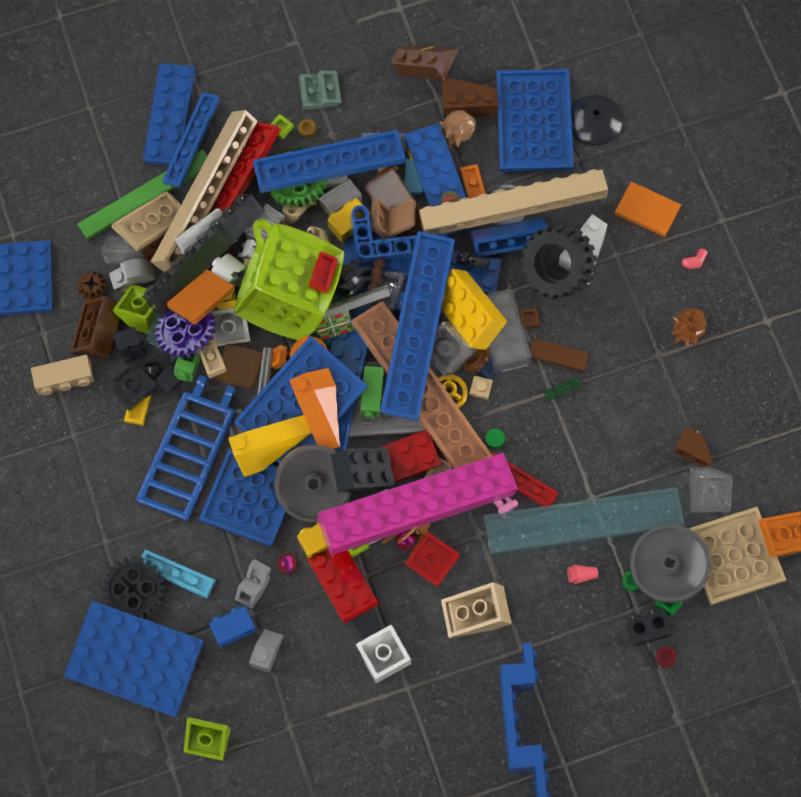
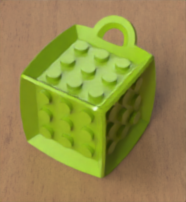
M263 218L256 220L253 230L257 245L244 274L234 313L256 326L291 339L299 340L304 336H310L320 325L331 303L340 277L344 252L331 243L302 230L279 223L271 226ZM262 229H265L268 234L265 242L261 234ZM320 251L338 258L326 294L308 287Z

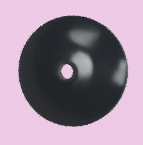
M600 95L583 97L574 103L571 108L572 134L579 141L588 145L598 146L607 144L614 140L621 131L623 124L622 112L618 105L607 97Z

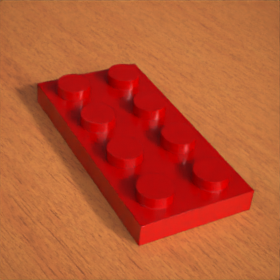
M326 549L307 559L343 624L379 605L348 550L330 556L329 550Z

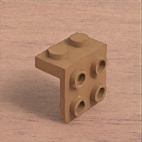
M379 198L372 201L370 223L372 231L377 233L382 239H389L405 230L411 229L415 225L416 202L410 199L388 209Z

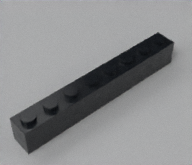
M251 194L238 195L234 199V203L222 211V216L212 221L209 225L210 228L206 232L201 233L196 238L197 241L193 245L188 246L184 250V254L174 260L167 271L160 274L159 280L146 289V293L142 298L155 313L164 315L169 310L167 302L205 270H208L212 266L213 261L220 257L264 212Z

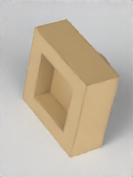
M474 376L469 396L488 400L493 380Z

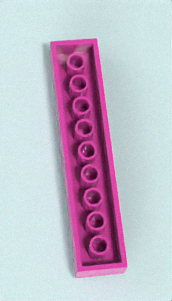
M501 453L319 512L317 520L331 556L514 496L518 487L505 455Z

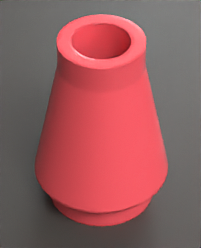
M581 565L568 567L567 573L570 583L578 584L598 578L597 567Z

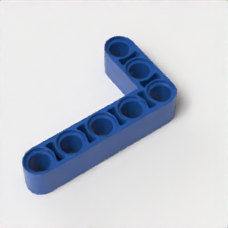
M357 205L353 208L350 220L357 260L360 258V262L367 263L374 262L375 259L379 258L382 260H393L412 257L416 236L372 241L368 209L363 205ZM362 213L364 218L358 219L354 214ZM365 231L367 236L360 237L357 232ZM435 233V234H434V235H438V236H442V237H447L446 235H444V234H442V233ZM400 244L404 245L407 250L400 251L397 246ZM386 247L388 252L385 254L381 253L378 248ZM367 249L370 254L364 256L360 253V250Z

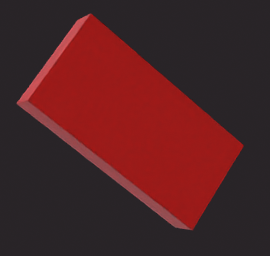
M320 251L308 287L326 294L338 258Z

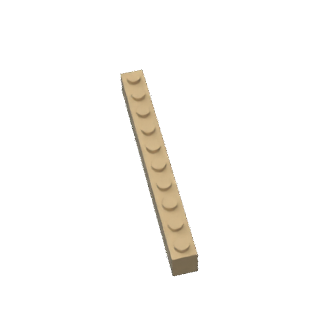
M246 110L234 111L230 114L154 254L151 262L163 272L171 267L174 260L183 255L174 239L208 215L253 131L257 120Z
M594 169L584 174L576 173L566 178H553L548 182H535L530 186H517L511 190H499L489 195L481 194L471 199L462 198L453 203L444 202L439 206H426L419 210L423 232L444 234L606 198L608 187L603 170Z

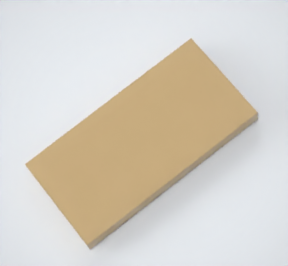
M166 191L112 223V228L136 251H139L166 234L182 204Z

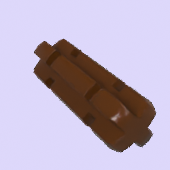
M381 258L374 260V268H372L370 276L373 280L369 281L371 284L368 285L367 291L379 288L378 285H380L383 275L382 269L385 266V261Z

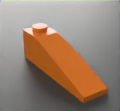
M329 368L307 372L289 380L316 443L332 449L339 448L337 392Z

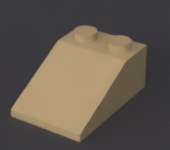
M493 582L441 600L449 638L495 630L512 624L504 586Z

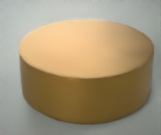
M305 119L299 123V134L302 137L311 138L316 134L317 127L313 120Z

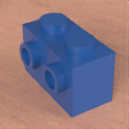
M241 606L235 607L225 616L218 615L209 623L220 649L257 632L245 606L242 608Z

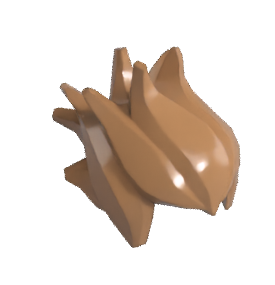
M464 110L454 111L443 122H439L449 149L452 144L459 147L460 142L470 139L475 131V119Z

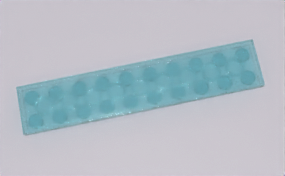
M677 487L484 515L490 555L643 533L654 527L666 524L683 527L685 525Z

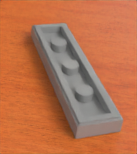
M387 284L329 305L323 319L390 296L391 288Z

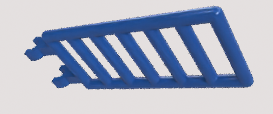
M199 375L193 393H183L136 497L138 503L183 520H188L192 514L236 413L234 409L229 407L237 393L235 388L227 386L221 404L201 397L209 383L207 377ZM188 400L227 414L223 424L185 411ZM182 417L219 431L215 442L177 428L180 418ZM173 434L211 448L208 458L205 459L169 445ZM165 452L204 466L200 476L162 463L161 460ZM157 469L196 483L192 494L153 480ZM149 487L187 500L188 504L184 512L145 497Z

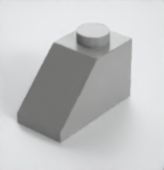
M264 629L249 661L250 666L270 673L284 635Z

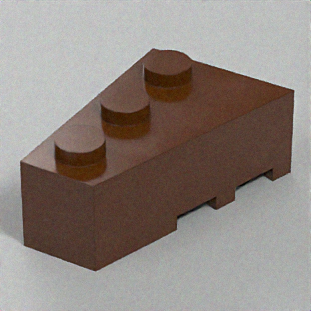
M450 77L441 80L443 118L457 110H464L472 117L497 116V89Z

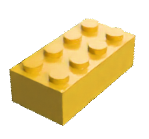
M451 269L447 276L441 310L471 348L486 350L507 323V320L467 271Z

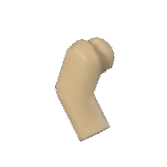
M311 226L307 229V233L330 243L327 232L324 229L316 226Z

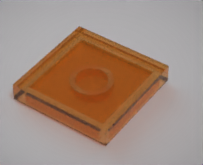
M226 343L222 360L227 372L215 376V380L252 389L263 353Z

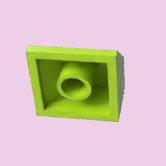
M131 284L113 309V312L131 328L134 327L137 331L150 335L159 322L160 314L155 313L142 298L147 288Z

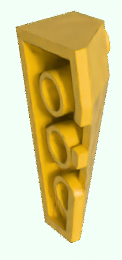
M302 415L246 431L228 439L244 477H248L264 471L270 464L281 458L284 453L295 447L312 432L305 416Z

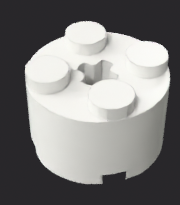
M227 253L224 257H217L213 261V268L210 272L234 287H240L247 267Z

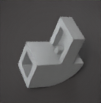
M145 259L124 261L120 263V268L109 273L113 288L116 291H120L133 283L142 287L156 279L152 263Z
M253 559L246 578L238 586L235 600L252 609L268 585L271 568Z

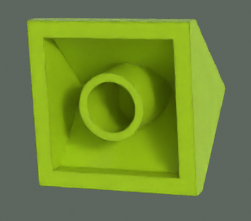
M188 717L184 752L223 761L231 730L227 725Z

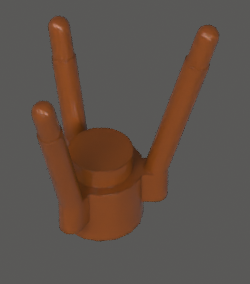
M430 524L410 529L397 541L400 544L412 533L417 536L421 534L410 556L428 533L427 529L430 527ZM398 534L385 538L384 540H382V543L385 544L389 540L396 537Z

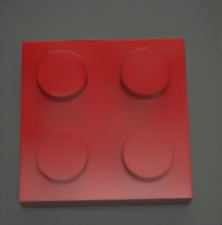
M428 532L405 562V565L438 587L456 563L460 554Z

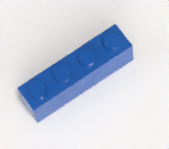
M544 218L473 230L470 231L474 253L479 257L523 249L524 246H528L527 240L530 237H534L535 232L548 226Z

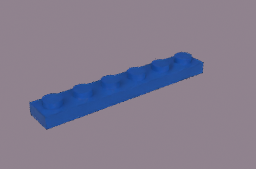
M202 92L163 178L165 185L182 187L220 102L219 96Z

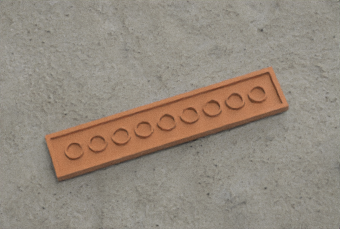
M381 301L351 320V324L388 375L398 321L386 304ZM429 367L419 415L421 424L429 432L431 438L453 469L492 457L489 450Z

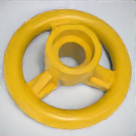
M452 374L438 377L440 382L446 380L442 385L446 390H452L448 394L451 398L458 401L455 404L460 408L468 397L466 383L460 377ZM452 380L461 386L462 396L457 393V386Z

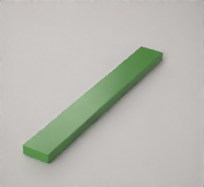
M204 150L196 153L184 183L197 176L208 157ZM164 172L77 225L86 239L89 240L110 228L112 223L162 193L170 192L177 187L163 183V178L166 174Z

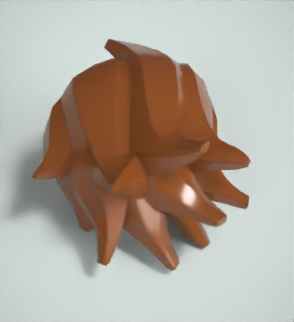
M687 308L676 317H673L674 331L671 335H676L674 344L685 341L687 346L689 342L697 345L698 338L702 337L706 332L707 321L704 313L699 309Z

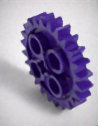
M169 309V312L163 315L164 318H158L161 324L155 326L158 330L155 332V335L158 337L156 341L161 349L168 355L171 354L174 358L178 355L182 359L184 354L190 358L192 352L197 355L198 349L204 351L203 345L209 346L208 339H214L211 333L216 332L214 326L217 324L214 321L215 317L212 312H209L194 325Z

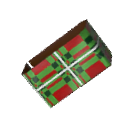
M350 310L323 319L316 329L318 339L323 341L356 330L351 324L353 317Z

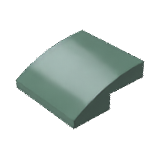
M337 71L300 74L299 83L303 110L327 108L341 104Z

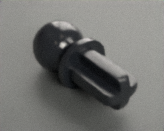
M467 251L459 252L456 258L458 264L462 266L469 264L470 268L488 269L490 264L489 259L479 257L475 253L470 255Z

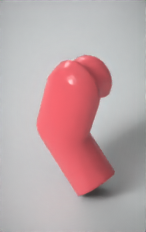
M699 249L695 257L683 259V267L688 269L700 268L708 252L705 249Z

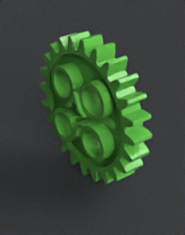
M328 180L270 191L272 198H275L276 203L281 202L283 207L288 204L289 208L295 205L296 209H298L299 204L306 207L307 202L311 205L313 204L312 199L319 200L318 194H324L322 189H327L326 183H328Z

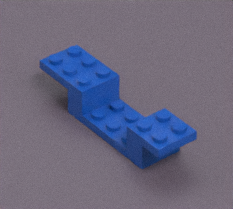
M531 642L523 643L521 650L522 663L501 665L499 672L509 774L533 772L536 797H551L550 792H546V786L549 783L548 771H544V765L547 763L546 750H542V745L519 746V731H515V726L518 723L517 711H513V706L516 703L515 691L533 690L537 680H539L538 668H534L533 665L536 660V649L532 648Z

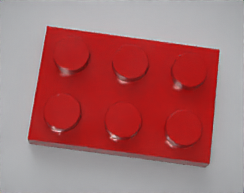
M427 430L379 447L388 448L395 483L442 466L433 440Z

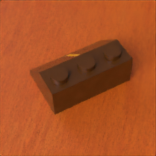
M409 45L397 49L391 65L400 76L445 80L458 50L457 48Z
M107 296L84 301L70 353L81 356L87 355L97 359L110 356L113 350L114 333L118 331L117 327L120 320L113 312L118 303L117 301Z

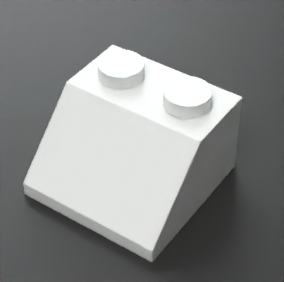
M216 306L211 311L217 324L214 326L216 332L212 333L217 346L250 341L248 321L234 313L235 308L218 310Z
M392 625L356 644L375 683L411 665V659Z

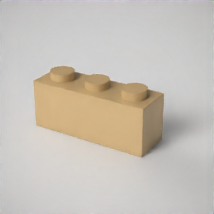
M87 355L31 368L34 387L38 395L46 396L54 391H67L71 387H84L94 382L91 362Z

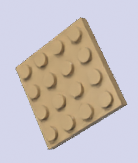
M758 507L688 528L700 536L710 554V574L704 586L710 605L786 581L778 557L770 558L758 522L762 519Z

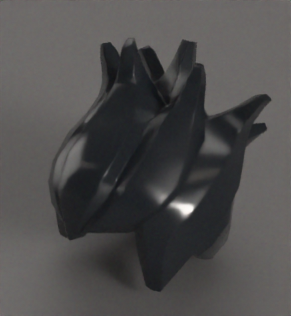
M360 258L355 262L351 260L347 265L342 264L335 293L342 294L343 300L359 295L366 286L371 284L368 281L373 280L372 277H366L371 275V272H366L370 271V268H358Z

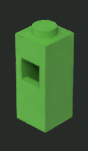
M198 350L197 355L192 352L190 358L186 354H184L182 359L178 356L174 367V376L179 380L193 381L201 359Z
M365 366L363 382L368 387L362 393L360 411L361 416L367 419H375L376 417H381L380 408L383 395L384 367Z

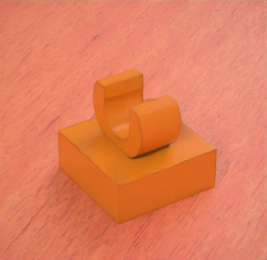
M280 345L273 349L271 368L278 369L287 363L286 357H290V352H287L286 346Z

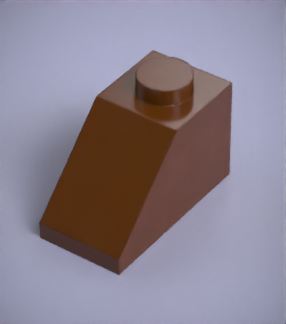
M686 427L673 453L709 470L712 458L704 436L698 430Z

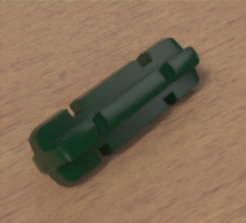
M574 377L569 380L570 382L565 381L554 386V389L545 390L544 395L546 399L551 401L556 399L555 396L560 397L571 392V389L580 388L581 383L579 379Z

